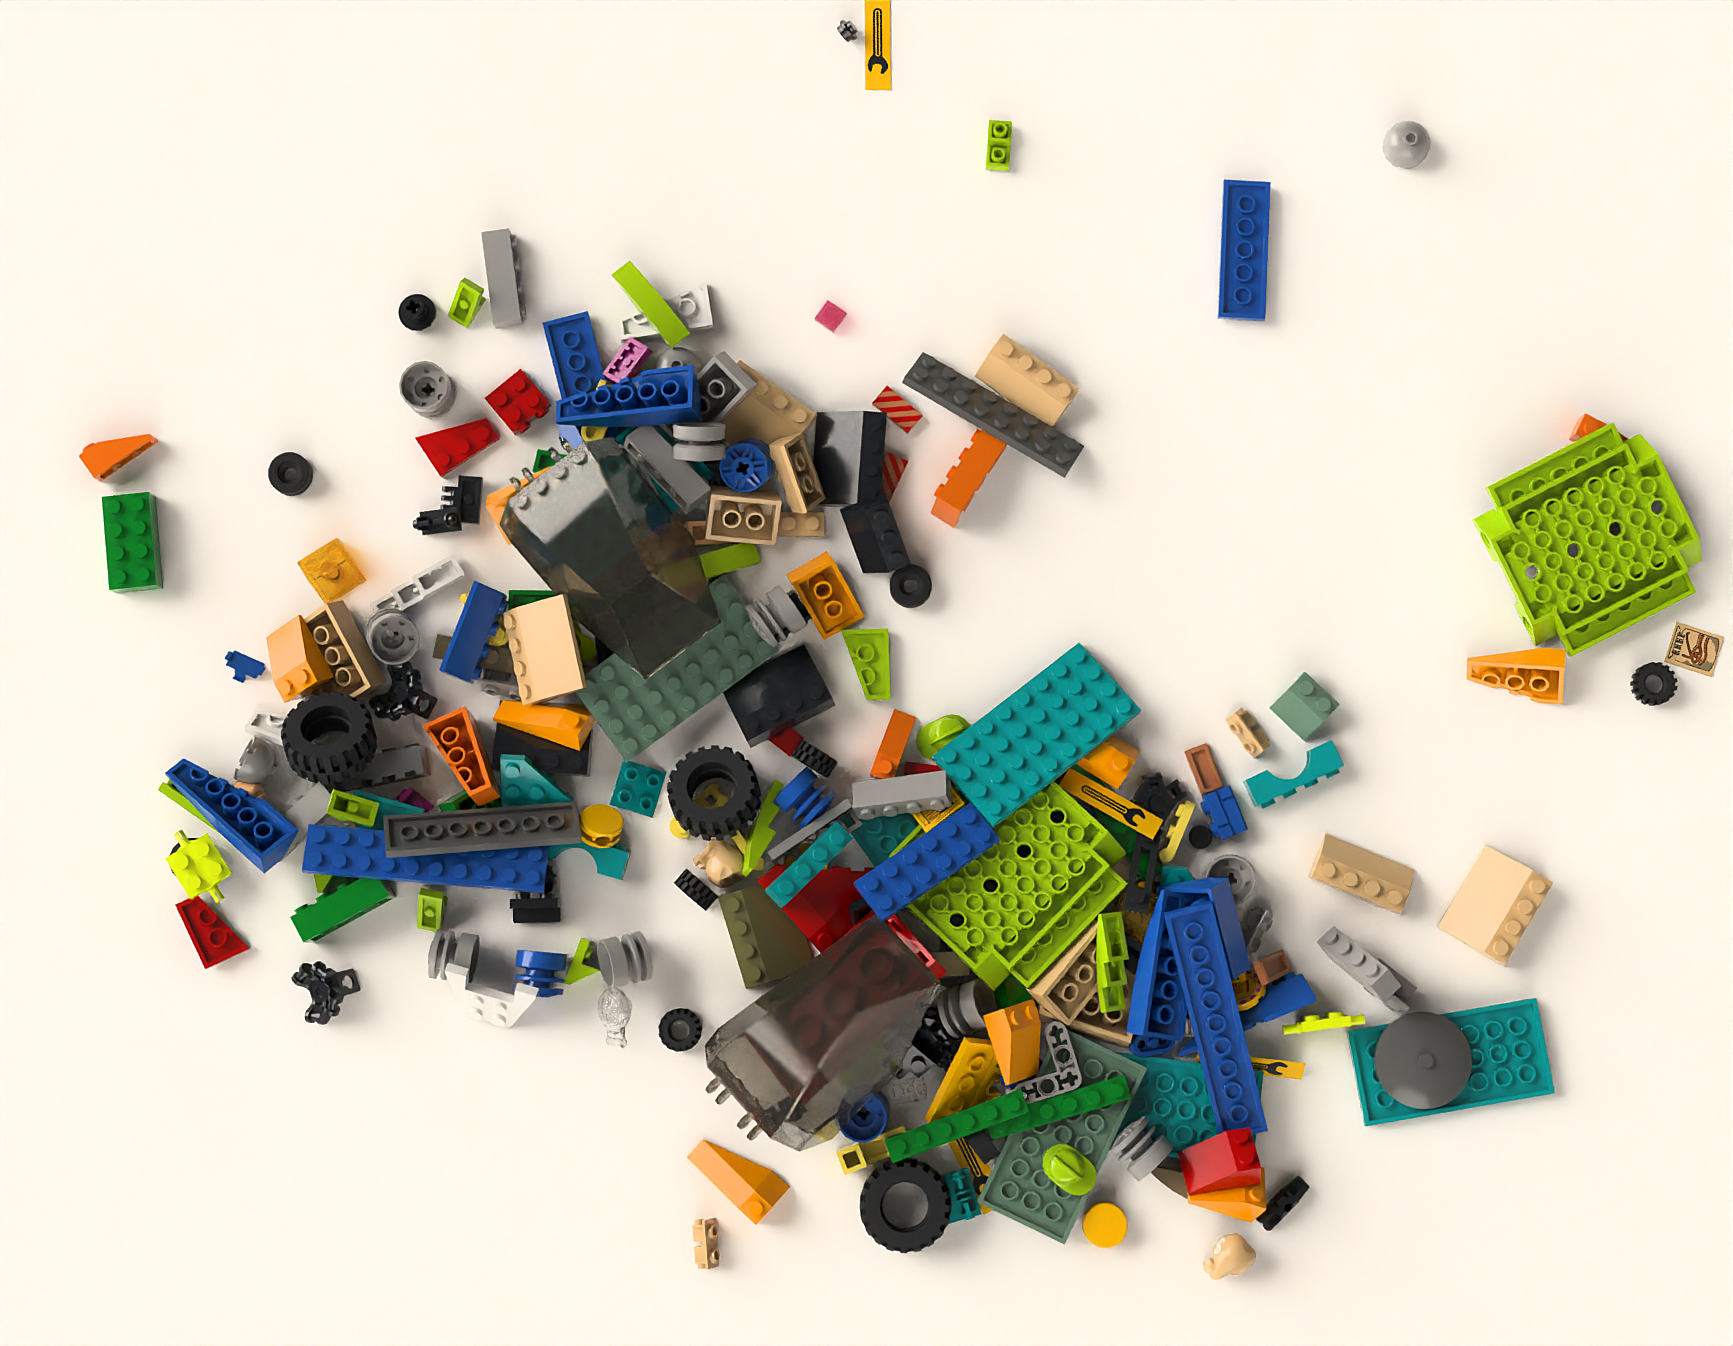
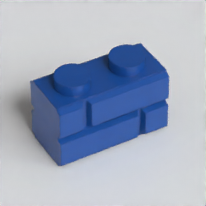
M1230 785L1202 796L1203 801L1200 802V806L1204 815L1209 814L1212 824H1209L1214 838L1218 837L1219 841L1248 830Z

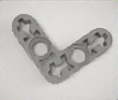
M1052 1021L1048 1023L1044 1031L1056 1071L1021 1082L1014 1088V1091L1021 1089L1023 1086L1026 1090L1033 1089L1034 1087L1031 1084L1036 1082V1088L1040 1096L1035 1097V1092L1028 1094V1099L1025 1100L1026 1104L1074 1090L1081 1084L1082 1077L1065 1025L1061 1022ZM1056 1025L1057 1028L1062 1029V1033L1059 1034L1060 1041L1062 1042L1066 1039L1067 1044H1061L1053 1048L1052 1043H1057L1054 1036L1049 1035V1032L1052 1031V1026ZM1061 1048L1067 1049L1070 1053L1069 1060L1063 1063L1059 1062L1056 1058V1053ZM1068 1072L1077 1076V1079L1074 1080V1085L1070 1086V1083L1065 1082L1061 1084L1063 1089L1059 1090V1085L1055 1078L1056 1075H1059L1060 1080L1066 1078ZM1045 1079H1051L1054 1083V1089L1050 1093H1044L1041 1090V1082Z

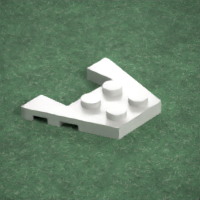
M448 963L445 969L446 977L464 1015L475 1020L481 1019L492 1022L496 1026L511 1027L535 1000L539 988L517 983L515 994L512 995L469 983L468 968Z

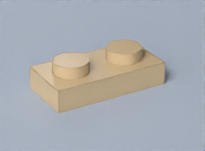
M780 512L777 537H824V512Z

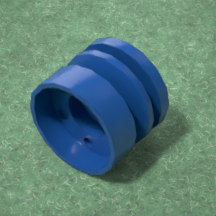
M749 438L741 440L726 450V458L720 460L719 470L723 481L728 487L735 491L746 493L754 491L768 482L775 473L776 465L770 456L769 445L762 440ZM748 464L749 468L743 470L741 466Z
M809 767L804 768L773 801L784 813L793 807L797 810L791 818L793 822L800 816L804 817L798 825L800 829L822 816L830 808L833 799L837 795L834 791H831L823 797L822 794L828 786L824 784L816 790L813 786L819 777Z
M517 950L515 966L525 968L526 973L514 975V979L525 980V985L539 988L536 997L550 998L556 995H563L564 989L553 988V983L565 982V979L554 976L555 971L566 970L567 954ZM513 985V991H515L517 985Z
M862 1084L853 1087L845 1094L837 1109L836 1121L839 1130L845 1137L854 1142L865 1143L876 1139L883 1132L889 1119L890 1105L888 1098L880 1089L872 1085ZM862 1106H865V1109L869 1111L867 1116H864V1113L860 1111Z

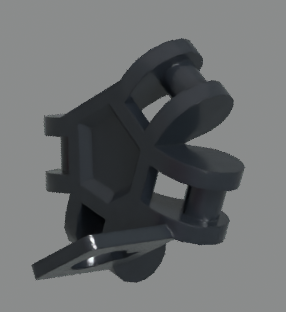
M409 661L399 665L388 664L387 671L392 679L391 687L387 693L375 695L368 702L369 706L375 709L374 713L377 718L384 719L388 717L391 721L395 722L401 718V715L407 716L414 713L428 719L438 699L423 691V684L419 682L421 671L413 669ZM428 699L429 705L427 709L421 711L420 701Z
M1157 772L1155 776L1147 777V775H1142L1141 785L1132 799L1128 801L1137 806L1138 803L1143 802L1146 811L1163 820L1158 829L1162 830V836L1165 821L1178 801L1186 797L1188 793L1182 791L1178 785L1180 783L1178 779L1164 787L1161 772ZM1157 785L1159 789L1150 790V786ZM1169 790L1174 794V799L1168 793Z
M317 961L313 965L309 963L301 964L299 972H295L291 977L295 985L304 987L310 992L312 1003L304 1016L307 1023L327 1024L331 1016L339 1015L340 1007L338 1004L343 1002L344 996L360 991L353 968L336 972L332 968L326 969V965L321 961ZM345 976L351 979V988L343 986L342 981Z
M921 1002L919 1014L913 1016L910 1022L904 1021L900 1023L899 1029L935 1058V1065L943 1069L942 1064L944 1062L942 1059L947 1057L945 1054L947 1050H952L950 1046L956 1038L949 1035L940 1019L938 1005ZM925 1010H934L938 1014L934 1015L933 1017L928 1016V1013Z

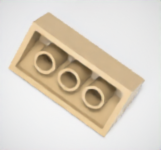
M1005 334L1000 337L975 374L977 379L1009 402L1054 427L1077 396L1080 389Z
M1325 833L1308 878L1395 914H1401L1411 890L1414 869Z
M1094 920L1028 989L1026 988L1041 1006L1068 1026L1098 990L1096 969L1097 920Z

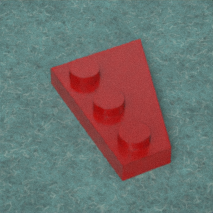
M487 418L415 437L441 478L500 439Z
M199 896L192 900L188 898L175 904L205 970L250 949Z

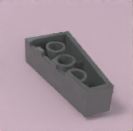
M416 743L406 745L405 748L397 750L396 748L384 749L382 753L374 754L370 764L366 763L367 767L362 772L358 771L352 779L348 777L343 779L341 783H336V781L332 783L339 791L347 792L431 776L427 748Z

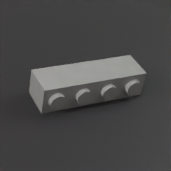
M509 228L481 232L493 325L495 328L524 325L523 317H527L525 303L520 301V295L524 294L522 280L518 281L517 272H521L519 258H515L514 249H518L516 235H512Z
M655 426L638 427L626 437L623 448L675 503L688 514L708 498L711 490L708 481L694 471L692 464L688 460L673 458L674 445L668 443L662 437L658 428Z
M946 770L853 783V810L858 819L870 820L880 816L893 817L902 813L915 814L925 810H942L952 807L951 780Z
M321 781L311 783L307 787L309 791L304 796L300 795L291 802L292 808L280 813L298 829L296 837L281 861L307 838L309 824L321 825L331 816L326 811L332 790H338L332 782L330 784H322Z
M1335 926L1317 941L1333 962L1382 1002L1389 999L1401 987L1388 968Z

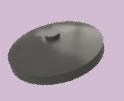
M1412 1012L1396 1018L1382 1031L1374 1050V1068L1383 1089L1396 1101L1413 1108L1431 1109L1452 1101L1465 1087L1471 1072V1050L1463 1032L1449 1019L1431 1012Z

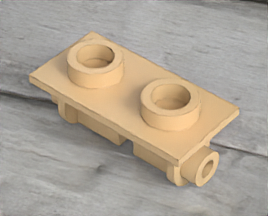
M1241 708L1225 720L1230 730L1237 735L1244 749L1253 758L1270 747L1268 743L1270 740L1260 728L1254 732L1252 731L1251 727L1256 722L1247 710L1244 711Z
M715 1218L706 1220L696 1219L694 1220V1225H692L694 1242H702V1246L694 1247L695 1264H698V1269L706 1268L708 1270L718 1267L720 1252L717 1248L718 1227Z

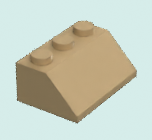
M803 432L779 438L769 445L770 456L777 467L778 479L783 484L785 499L790 505L792 512L807 513L826 499Z
M710 485L711 490L706 503L705 539L776 545L782 503L779 492L754 490L744 493L735 491L730 487Z

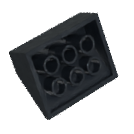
M817 412L813 464L826 499L816 506L845 508L882 493L887 412Z
M804 644L757 667L723 692L750 748L836 706Z
M497 722L492 770L501 772V754L526 755L539 771H544L548 775L590 777L593 727L581 750L578 751Z

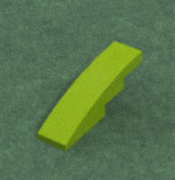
M630 260L611 274L637 310L642 312L670 348L691 334L660 294Z
M740 543L665 566L662 569L669 589L674 590L733 573L738 569L757 565L761 560L755 544Z
M777 779L769 786L761 801L760 808L756 812L757 816L750 827L742 874L745 876L754 869L776 834L774 830L769 828V825L780 809L772 803L784 785Z
M1121 911L1098 914L1096 969L1101 1013L1126 1009L1122 985L1127 984L1124 960H1128L1129 956Z

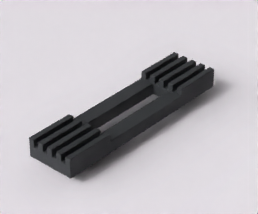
M1162 830L1157 831L1153 840L1137 831L1123 908L1124 912L1129 910L1130 913L1134 911V913L1139 912L1141 915L1142 913H1145V915L1148 913ZM1142 851L1144 853L1148 851L1150 852L1145 887L1144 889L1136 888L1135 882L1140 854Z

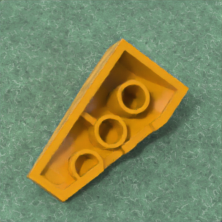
M1538 648L1467 658V680L1491 688L1498 686L1509 690L1510 694L1516 696L1518 693L1531 697L1530 700L1538 703L1562 704L1566 649Z
M502 700L493 717L495 722L578 751L581 750L596 721L588 709L579 704L545 702L522 705V701Z
M1111 736L1077 762L1076 765L1118 789L1134 765L1140 751L1122 739Z
M704 1139L687 1156L755 1225L762 1220L790 1188L772 1170Z

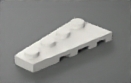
M706 282L699 284V287L688 291L687 289L679 292V295L667 300L666 298L664 299L689 332L714 328ZM638 310L617 318L621 343H626L629 337L637 341L662 337L652 327L642 312Z
M256 709L244 726L246 733L283 746L281 739L282 724L284 719L288 717L284 713ZM329 731L319 735L311 743L315 745L334 744L343 739L347 733L343 731Z

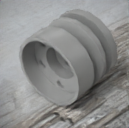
M428 361L415 362L407 367L401 375L399 382L400 394L410 408L421 417L430 419L441 417L448 413L454 405L456 399L455 385L445 371L435 363Z
M780 585L766 593L770 603L767 606L761 600H755L760 611L757 612L751 604L745 607L751 624L760 637L769 643L772 648L778 646L774 638L775 634L783 642L786 640L782 630L785 627L795 634L807 626L799 610Z
M383 608L371 615L365 625L367 644L379 661L389 665H399L407 662L415 655L419 647L420 636L416 626L405 612L397 608ZM390 629L394 634V636L390 637L387 633V631Z
M1225 854L1217 857L1209 864L1205 878H1223L1228 876L1229 873H1233L1237 882L1231 883V890L1235 905L1245 902L1252 895L1256 877L1252 866L1246 859L1234 854Z
M437 929L428 954L429 978L437 979L440 972L441 980H446L445 969L447 964L450 963L468 968V982L472 983L479 955V935L462 933L457 943L455 942L454 931H449L446 937L445 930Z
M637 931L631 933V935L624 934L622 935L621 942L616 936L598 941L597 956L600 972L609 989L625 986L628 984L629 979L633 983L640 982V979L646 981L652 978V958L643 933Z
M981 979L966 982L962 986H953L951 989H944L938 996L940 1019L948 1034L953 1038H961L965 1035H971L975 1031L987 1030L983 1015L998 1011L992 989Z
M1145 1116L1129 1124L1116 1137L1114 1144L1109 1149L1113 1156L1123 1150L1117 1159L1120 1163L1129 1157L1132 1159L1126 1170L1137 1181L1142 1180L1152 1172L1174 1147L1162 1134L1152 1140L1151 1135L1156 1127L1151 1125L1146 1130H1143L1149 1122Z

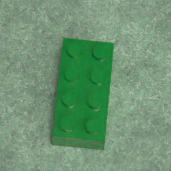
M150 492L103 496L102 510L109 590L118 594L163 589L156 496Z
M359 878L355 882H350L349 880L339 885L337 892L330 894L327 892L317 897V903L313 905L305 904L295 909L296 914L290 918L303 943H313L396 898L397 896L389 881Z

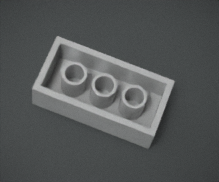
M725 351L715 355L697 374L701 396V418L698 421L689 422L722 423L757 386ZM675 423L660 425L676 443L688 442L673 437V424Z

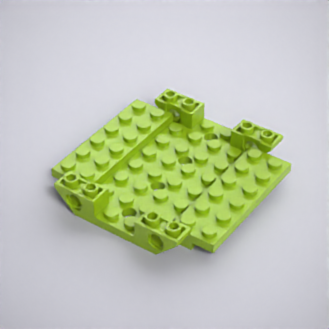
M1614 422L1609 423L1485 487L1496 510L1491 509L1472 520L1492 561L1499 562L1518 601L1514 603V606L1534 646L1556 636L1557 632L1568 657H1572L1696 593L1687 572L1689 571L1688 567L1702 561L1700 538L1659 454L1641 434H1637L1623 442ZM1656 500L1662 505V510L1659 514H1655L1651 509L1652 503ZM1613 522L1618 523L1620 526V532L1616 536L1612 535L1609 530ZM1570 544H1575L1578 547V554L1575 557L1569 556L1567 552ZM1530 565L1534 566L1537 571L1536 576L1532 579H1529L1525 574L1526 568Z
M1055 781L996 827L992 828L1000 838L998 844L906 906L924 925L926 924L958 955L959 959L993 991L1010 973L1028 989L1098 917V914H1101L1128 885L1112 870L1127 854L1107 829ZM957 787L953 789L965 805L970 803ZM1059 811L1063 813L1064 820L1061 823L1052 822L1050 816L1053 812ZM920 824L889 855V858L926 833ZM1020 846H1028L1031 849V854L1026 858L1020 857L1017 854ZM986 881H996L998 884L997 889L994 892H987L984 889ZM955 914H960L964 917V923L959 927H955L950 923L951 917Z

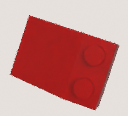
M1250 1127L1225 1131L1178 1152V1159L1189 1196L1257 1185L1261 1182L1262 1167Z

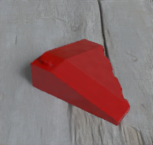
M775 864L757 881L766 889L787 868H785V865ZM832 866L831 870H821L782 907V910L822 955L854 926L850 922L849 905L863 898L855 888L854 882L874 868L864 867V871H851L850 867Z

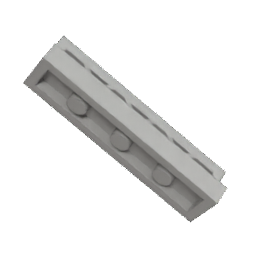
M845 799L768 851L767 855L774 865L779 864L777 859L783 855L795 856V862L797 857L802 855L798 854L801 843L804 841L814 843L818 839L820 830L829 828L831 826L829 824L835 820L839 822V818L847 812L855 822L848 829L844 828L849 834L862 826V823L852 810V805L848 799ZM816 834L815 840L809 839L810 837ZM795 847H797V848H796V853L789 852V851H791L792 849H794Z

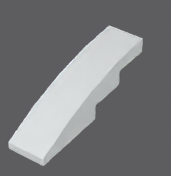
M452 554L413 575L410 580L393 588L390 593L370 603V606L374 613L383 608H397L406 612L464 576L465 573Z

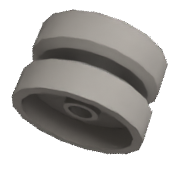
M682 422L673 424V437L678 440L688 441L679 442L673 446L674 459L702 462L726 458V446L719 442H711L726 437V424L716 422Z

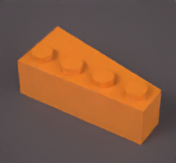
M976 430L970 440L973 444L969 449L967 447L963 449L958 458L961 462L957 467L954 465L951 467L946 475L949 480L945 485L941 483L934 493V496L937 498L930 513L953 528L958 523L962 511H965L975 495L974 492L980 489L987 477L986 474L990 473L1007 446L1006 443L983 430Z
M462 707L422 725L468 795L478 806L501 797L475 717L466 707Z

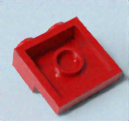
M521 369L484 398L514 435L527 431L531 427L530 423L536 418L541 419L549 412L548 408L551 406Z

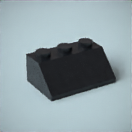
M884 493L840 509L863 573H890L911 565L890 503Z

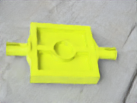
M183 829L179 830L180 835L176 832L174 836L181 847L177 852L165 858L191 900L202 893L210 892L215 903L221 902L220 900H224L225 897L218 886L224 879L233 874L208 833L196 840L189 841Z
M1343 1011L1326 1012L1323 1018H1319V1015L1315 1014L1301 1016V1021H1295L1296 1024L1282 1025L1283 1035L1301 1034V1032L1344 1026L1351 1027L1352 1025L1365 1024L1364 1014L1343 1015Z

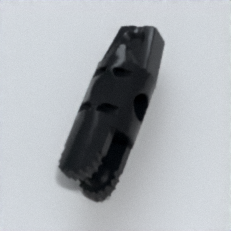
M1300 1176L1295 1177L1274 1195L1266 1204V1210L1256 1220L1263 1224L1266 1231H1271L1299 1203L1310 1186Z

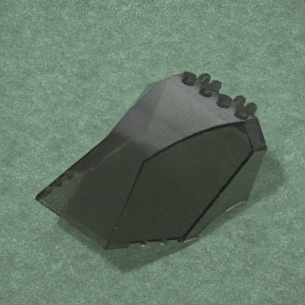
M609 437L587 441L573 449L569 442L562 438L560 440L561 446L568 455L561 458L556 449L553 447L549 448L548 452L556 464L537 479H535L527 467L521 470L523 476L530 482L525 488H523L518 478L513 476L509 479L518 493L507 501L499 525L512 545L556 596L567 594L570 612L578 622L641 677L647 680L722 622L715 599L708 585V578L705 576L701 564V557L698 555L695 546V539L654 485L640 463L616 439Z
M874 914L716 1030L705 1044L707 1068L715 1076L706 1086L705 1090L708 1094H711L722 1084L725 1089L716 1097L715 1102L721 1105L731 1095L737 1100L747 1114L740 1119L736 1126L742 1130L752 1120L757 1123L746 1136L751 1141L764 1131L770 1139L799 1152L829 1141L836 1136L842 1127L877 1092L889 1084L900 1071L906 1053L913 1045V1038L918 1028L921 1027L922 1019L927 1008L931 1006L941 982L885 922L882 923L877 915Z

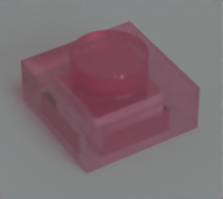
M827 300L814 318V321L834 334L847 316V313Z

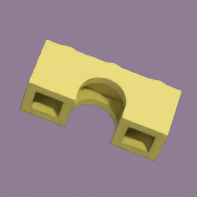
M904 1124L882 1132L872 1141L865 1143L856 1142L836 1150L844 1175L867 1167L878 1160L890 1157L884 1140L906 1132Z

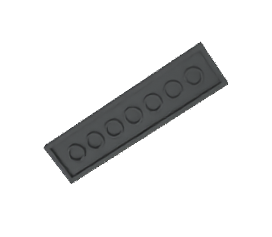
M922 352L902 381L903 384L1064 478L1084 448V445L1049 426L1034 415L1020 409L1015 404L1008 402L974 380L967 378Z
M576 801L383 816L386 858L581 843Z

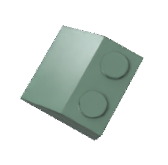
M1304 672L1269 709L1304 741L1340 704L1312 677Z

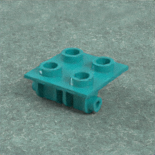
M623 759L609 804L653 818L666 772L632 761L626 763Z
M968 1167L941 1175L946 1182L951 1196L952 1209L949 1224L964 1219H973L975 1216L982 1214Z

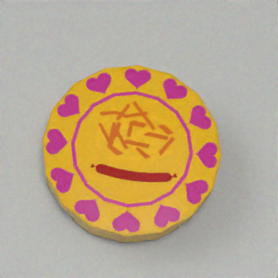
M1247 970V981L1232 984L1239 1011L1254 1007L1259 1003L1258 999L1261 996L1264 997L1266 993V985H1261L1255 971Z

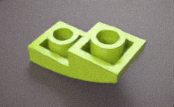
M989 120L986 170L1009 172L1012 121Z

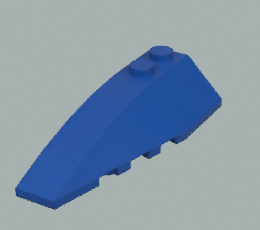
M686 365L646 370L641 372L640 376L631 379L626 377L620 379L619 383L607 386V384L599 386L596 391L590 393L582 392L556 401L555 423L557 425L590 427H634L698 421L701 418V396L695 366Z
M184 758L165 772L169 780L205 819L264 874L283 859L296 837L298 829L267 801L260 797L258 799L248 794V791L230 785L227 780L209 774V771Z
M1161 890L1138 960L1126 1033L1183 1042L1187 1007L1163 914L1185 907L1183 893Z
M1292 971L1282 976V981L1275 984L1272 981L1266 984V993L1264 997L1261 996L1258 999L1259 1003L1248 1010L1239 1011L1243 1031L1252 1029L1258 1022H1269L1316 1002V996L1303 974H1295ZM1191 1037L1177 1051L1178 1056L1183 1057L1197 1051L1194 1037Z

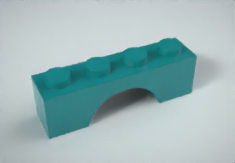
M1332 740L1307 751L1305 768L1293 779H1281L1266 770L1244 780L1243 783L1254 806L1261 805L1264 809L1276 803L1274 798L1283 795L1285 799L1296 794L1295 788L1304 785L1306 789L1319 783L1317 778L1323 775L1328 779L1340 773L1338 768L1344 766Z
M836 821L764 891L782 908L853 838Z
M581 840V843L549 845L548 859L555 860L559 854L567 849L581 848L589 852L594 858L597 873L623 880L631 853L625 851L626 846L619 844L608 848H596Z

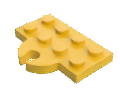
M964 1037L925 1116L928 1123L992 1100L1000 1095L1001 1092L997 1087H991L995 1082H999L1002 1085L1000 1080L1001 1070L997 1064L998 1061L991 1040Z

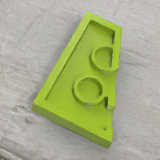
M888 629L841 630L866 700H890Z

